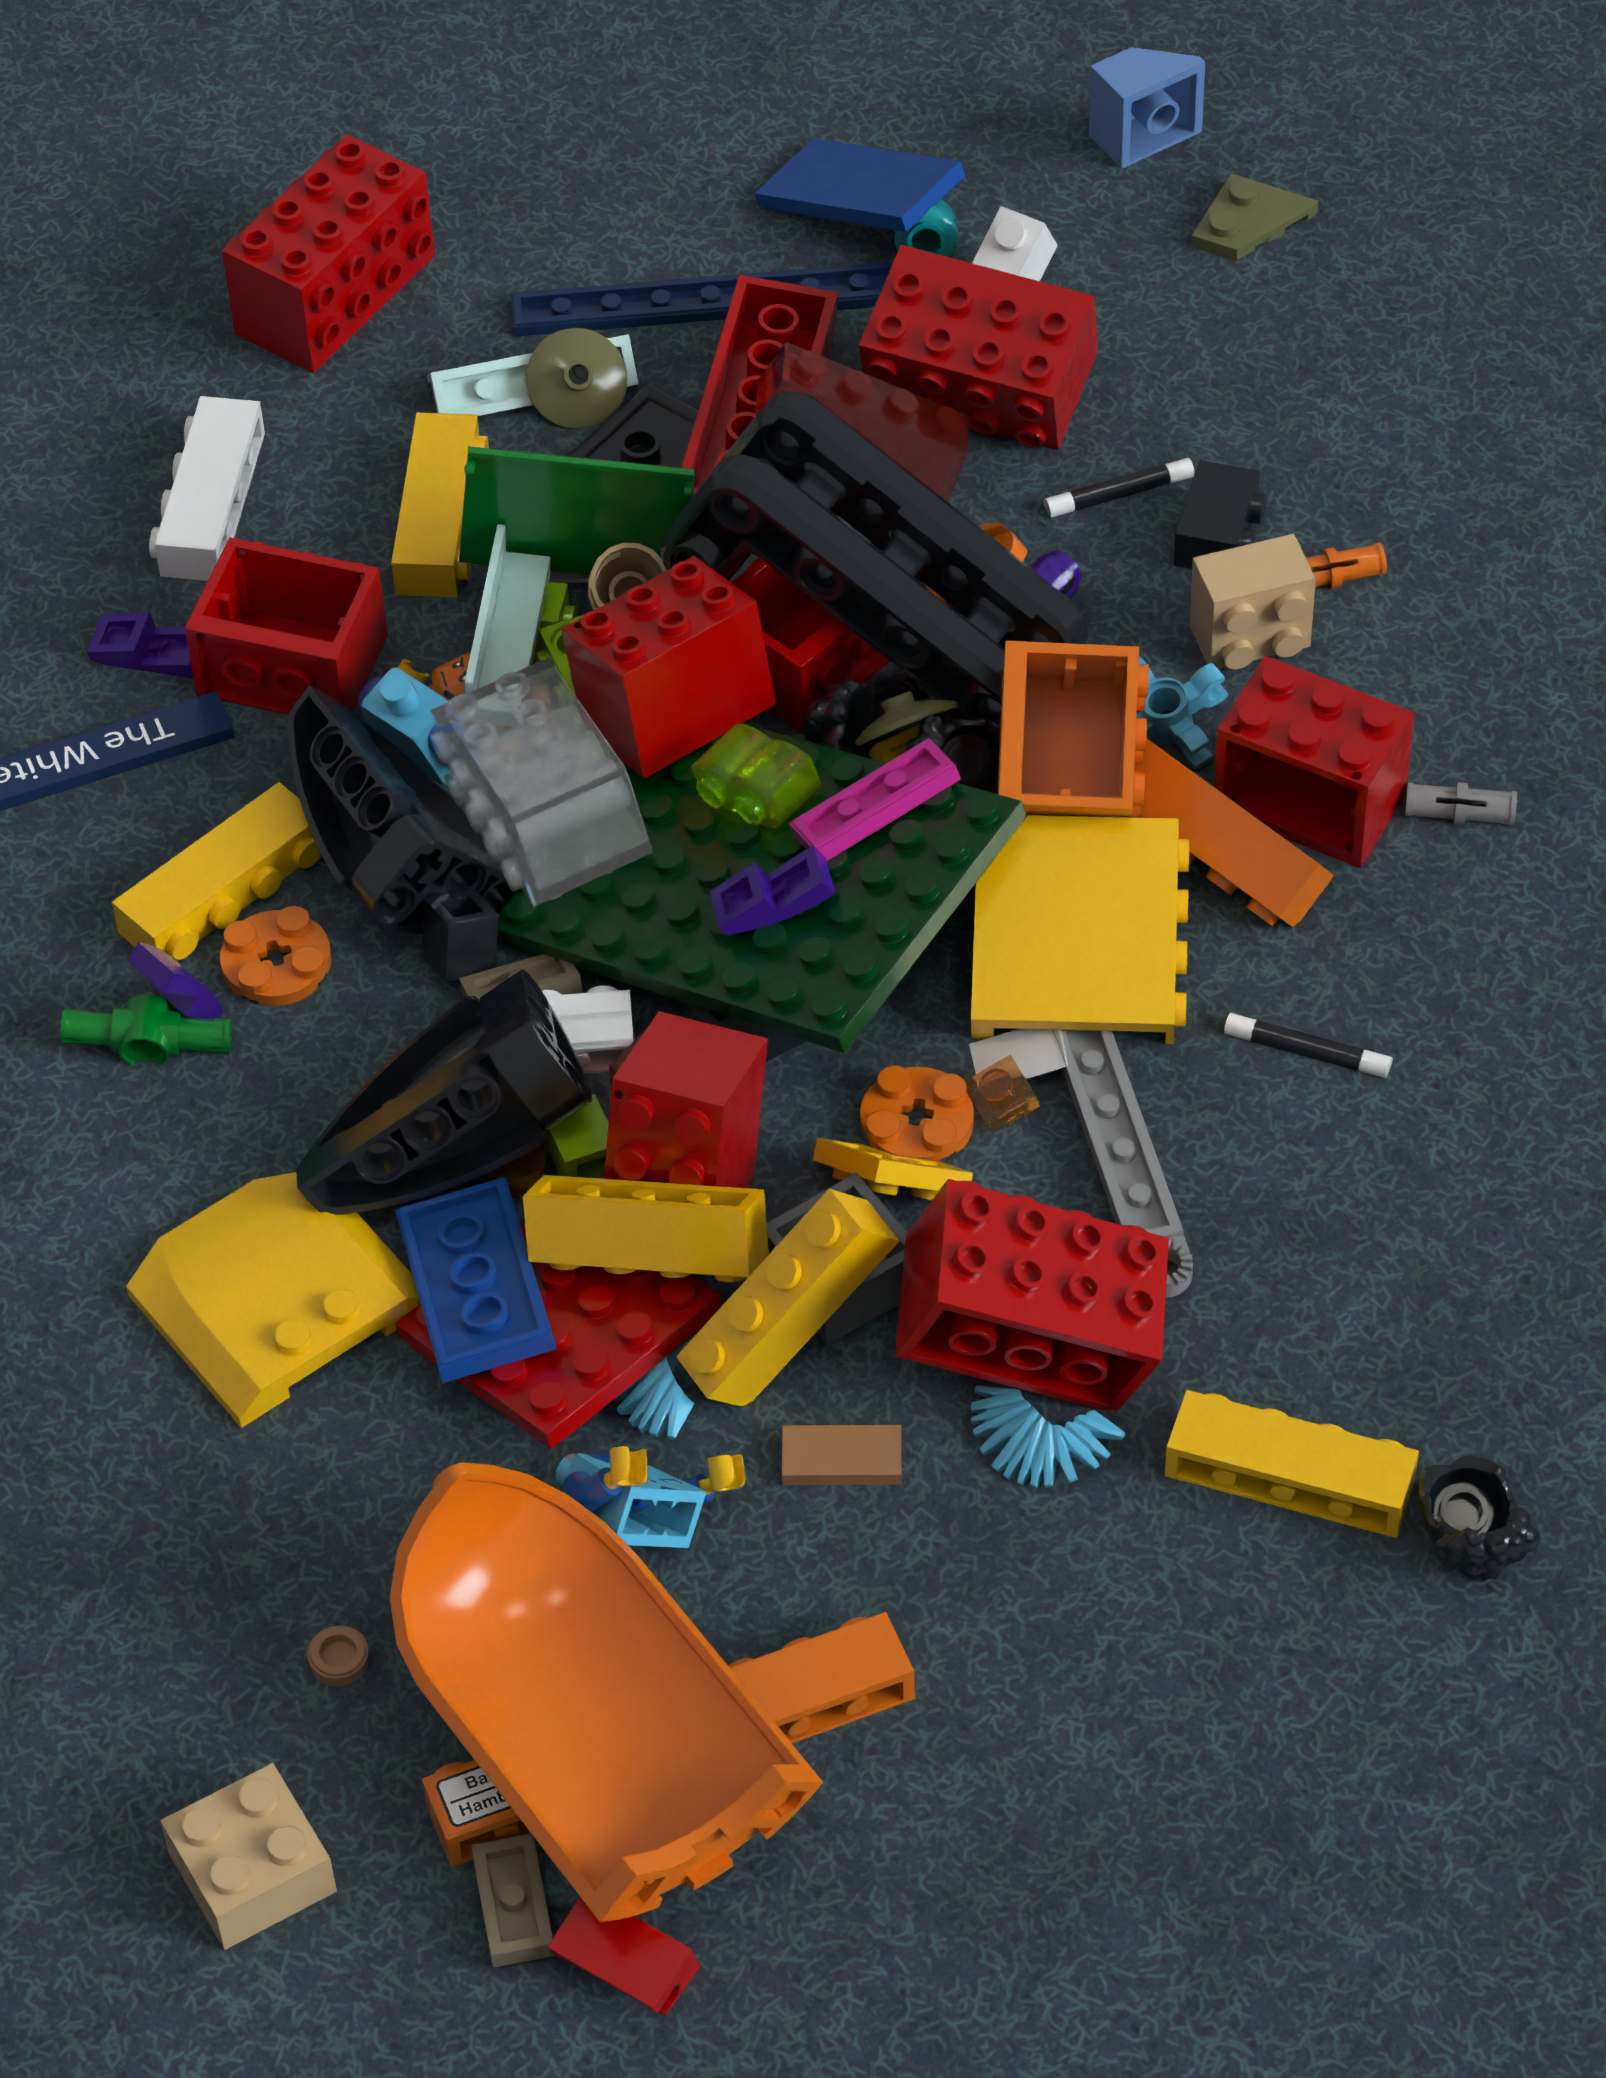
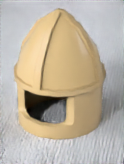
M621 543L608 548L597 558L588 579V598L593 610L622 596L631 588L641 585L667 571L661 557L653 549L640 543Z

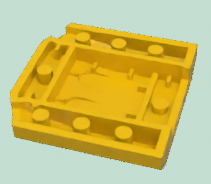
M296 1172L254 1179L159 1237L126 1286L128 1296L241 1428L290 1398L288 1389L290 1386L377 1331L381 1330L386 1336L396 1331L395 1323L420 1305L413 1274L357 1212L342 1215L319 1212L297 1188Z

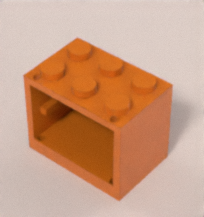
M1027 641L1005 642L997 794L1022 801L1026 815L1140 818L1141 806H1143L1145 772H1134L1135 764L1143 763V751L1145 752L1147 718L1136 717L1137 711L1145 710V699L1148 696L1149 664H1139V646Z

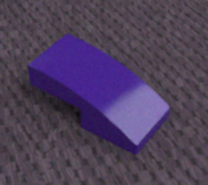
M107 613L101 615L87 649V654L91 660L109 666L193 678L185 626L156 627L150 613Z
M814 845L769 874L765 873L754 862L710 891L718 929L725 935L746 932L781 922L835 895L826 857Z
M140 942L137 943L127 961L150 980V986L183 1015L194 1018L215 1019L224 1013L216 996L173 957L154 946Z

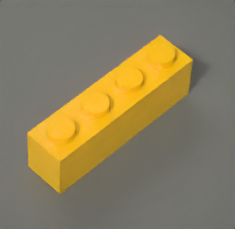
M416 412L391 561L395 595L458 597L460 580L470 579L471 563L459 562L466 480L464 468L467 464L468 446L489 448L488 436H480L477 414Z
M280 782L276 783L112 901L118 933L134 947L140 942L161 949L176 960L185 959L195 950L198 941L216 928L225 929L230 923L235 922L240 911L257 898L265 899L273 895L279 888L282 880L300 867L306 869L313 866L322 854L317 847L305 818L300 798Z
M543 1175L523 1196L528 1262L549 1263L551 1268L557 1270H571L581 1266L604 1267L606 1272L612 1274H626L635 1270L659 1271L661 1276L667 1278L705 1274L714 1275L715 1279L722 1282H737L748 1278L769 1255L764 1189Z
M828 1189L681 1350L676 1358L707 1399L741 1407L747 1405L764 1390L900 1242L868 1200Z
M1186 1390L1166 1447L1165 1476L1397 1538L1415 1483L1419 1451L1407 1448L1394 1440H1377L1350 1433L1337 1425L1316 1424L1289 1417L1284 1412L1276 1409H1259L1232 1402L1219 1394H1202Z

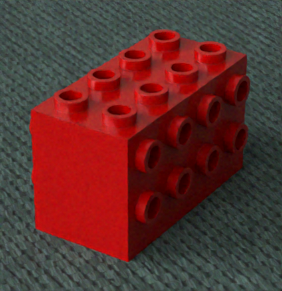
M347 134L331 149L326 150L310 169L300 178L295 179L280 197L269 207L264 208L257 218L238 236L233 237L222 250L235 335L314 373L435 256L426 172Z
M900 245L859 343L866 397L886 409L902 408L920 413L925 418L934 422L949 421L968 426L976 433L982 435L998 434L1017 439L1018 442L1029 448L1039 449L1044 446L1059 450L1098 353L1095 298L1093 295Z
M947 1179L906 1234L895 1357L1099 1410L1119 1411L1162 1361L1169 1238L1149 1233L1139 1226H1123L1093 1218L1090 1214L1083 1211H1067L1041 1204L1028 1196H1012L982 1188L981 1185L972 1181Z

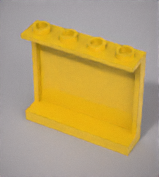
M1027 815L976 882L971 998L972 1039L993 1037L994 1028L1165 1032V1044H1174V1027L1186 1026V993L1175 992L1176 974L1187 975V941H1176L1177 923H1188V890H1178L1177 885L1178 872H1189V839H1178L1179 818Z

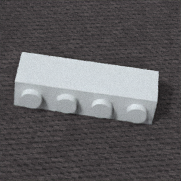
M200 396L194 416L186 418L184 426L185 447L183 453L177 452L175 454L172 470L173 486L171 490L166 489L163 493L161 501L162 521L160 527H153L150 535L149 552L151 558H157L160 576L208 581L229 537L234 538L265 435L260 401Z

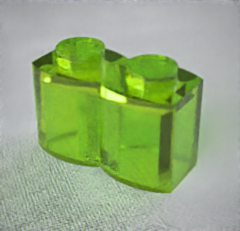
M735 724L691 766L698 781L696 789L706 803L714 808L722 806L726 809L737 811L748 823L752 825L760 823L770 828H778L822 786L813 761L808 754L788 742L771 740L759 730L745 724Z

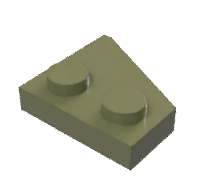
M1231 173L1193 232L1191 246L1237 261L1254 251L1257 245L1263 242H1270L1284 234L1285 228L1304 217L1307 220L1314 217L1318 212V200Z

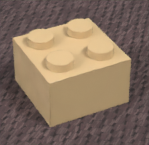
M1294 534L1193 558L1190 628L1207 664L1213 663L1217 669L1227 667L1236 670L1246 667L1253 660L1264 658L1265 655L1268 657L1274 655L1291 657L1299 653L1303 648L1311 647L1316 578Z
M274 1763L160 1820L168 1853L224 1950L337 1892L331 1859Z

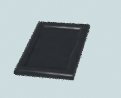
M646 382L567 456L681 468L699 409Z

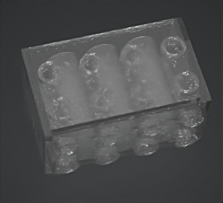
M549 657L517 672L504 674L495 682L468 694L457 695L447 703L430 710L438 730L430 734V738L442 764L448 762L451 773L445 775V780L457 805H463L467 819L476 834L481 832L488 853L494 862L499 861L511 890L516 891L521 888L533 907L548 900L556 899L565 892L607 873L611 874L614 870L653 853L625 766Z

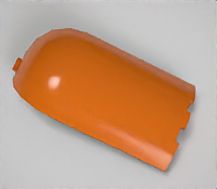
M461 1462L447 1467L436 1477L433 1489L418 1507L397 1548L389 1597L396 1645L419 1689L599 1922L628 1918L659 1908L663 1900L660 1895L685 1882L692 1891H695L734 1866L733 1860L729 1857L732 1852L758 1832L768 1840L798 1812L823 1784V1781L644 1562L603 1520L568 1494L527 1473L495 1465Z

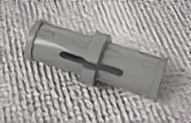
M1408 782L1405 816L1454 820V825L1465 826V821L1514 825L1517 791L1505 792L1468 788V783L1457 782V787L1419 785ZM1436 801L1485 805L1486 807L1470 806L1465 804H1445L1437 803Z

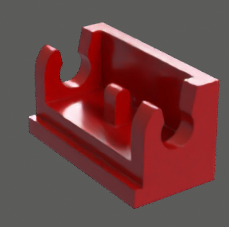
M579 1897L547 1947L550 1953L569 1961L645 2005L650 2011L656 2014L659 2012L666 2016L701 1967L691 1948L635 1916L599 1922L581 1897Z

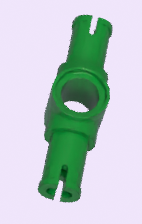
M141 994L131 997L126 1002L125 1008L114 1007L113 1013L63 1008L60 1036L61 1044L111 1046V1051L118 1052L120 1058L129 1065H135V1061H157V1065H163L167 1062L169 1055L179 1056L180 1050L230 1054L232 1019L183 1017L180 1011L174 1010L173 1005L168 1000L157 995Z

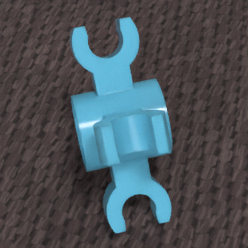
M1139 656V664H1146ZM1213 663L1200 668L1191 677L1190 681L1185 684L1173 678L1156 679L1149 668L1148 696L1145 699V710L1138 712L1136 717L1147 718L1146 738L1148 740H1154L1164 745H1177L1186 761L1194 770L1213 760V756L1206 748L1210 741L1205 733L1197 725H1194L1192 714L1203 707H1213L1228 696L1227 691L1221 685L1225 681V677ZM1166 711H1173L1169 714H1161Z

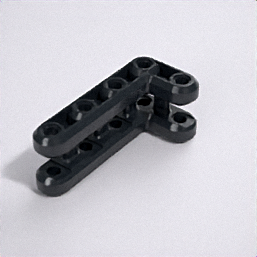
M778 392L768 399L669 526L660 542L661 557L666 570L671 569L681 561L695 556L728 581L731 580L751 554L756 555L935 697L956 701L958 709L954 710V712L963 719L981 717L997 724L1001 723L1002 678L1006 641L1086 644L1088 640V626L1080 609L1071 599L820 400L802 392ZM837 516L841 517L844 521H846L858 532H860L863 536H865L868 540H870L873 546L869 544L866 540H864L861 536H859L856 532H854L852 529H850L847 525H845L842 521H840ZM922 582L925 585H927L930 589H932L934 592H936L939 596H941L944 600H946L949 604L955 607V610H957L958 613L955 612L952 608H950L947 604H945L933 593H931L928 589H926Z

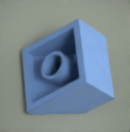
M1131 47L1091 65L1089 136L1122 169L1201 133L1205 61L1200 56Z

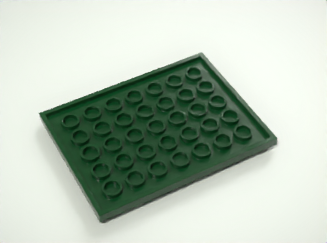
M742 723L645 779L625 763H622L523 883L525 892L522 893L520 890L516 892L498 913L497 941L535 955L545 954L554 957L557 962L561 959L573 963L576 968L845 1053L1027 815L1020 800L954 783L828 860L827 864L835 890V895L781 922L746 932L725 935L718 929L710 891L754 862L765 873L769 874L806 850L794 837L789 823L886 764Z

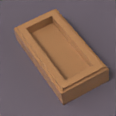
M783 1425L782 1485L902 1484L901 1425Z

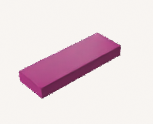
M928 738L797 817L789 825L794 837L805 849L814 845L828 861L958 782L961 778L956 765Z

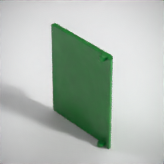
M468 446L467 464L464 468L466 480L459 562L489 565L497 524L506 525V552L551 557V571L590 575L597 558L608 548L621 543H640L653 549L661 557L660 542L663 534L694 494V469Z

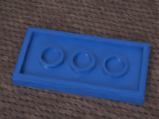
M812 139L761 186L754 195L758 205L770 210L908 232L931 207L936 205L963 179L965 173L961 161Z
M506 1177L395 1209L443 1383L557 1349L531 1262H528L526 1243Z

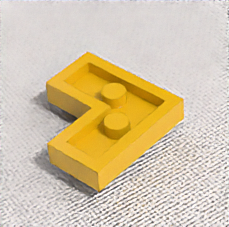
M817 1138L813 1155L814 1161L834 1168L832 1177L844 1180L857 1173L872 1191L888 1195H897L899 1186L912 1187L910 1195L932 1200L947 1179L972 1181L973 1177L972 1172L943 1162L897 1156L864 1144Z

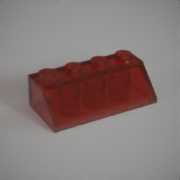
M788 342L784 343L758 379L755 416L768 399L778 392L796 391L810 394L949 502L967 455L969 415L817 355L814 352L807 351Z

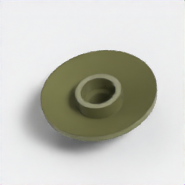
M569 328L549 335L533 351L526 370V387L532 404L549 422L565 428L587 427L604 422L619 408L627 389V370L620 352L606 337L588 329ZM574 367L584 369L588 376L587 381L579 385L574 384L569 378V371Z
M911 691L890 698L881 703L885 714L870 724L857 738L855 743L857 748H861L886 740L904 730L921 725L924 719L929 716L942 717L958 709L957 702L943 699L915 701Z

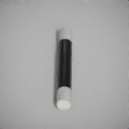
M1185 458L1048 497L1043 500V504L1050 518L1192 478L1195 474L1194 467L1190 458Z
M1229 1013L1224 1028V1034L1382 1078L1387 1077L1393 1057L1234 1013Z

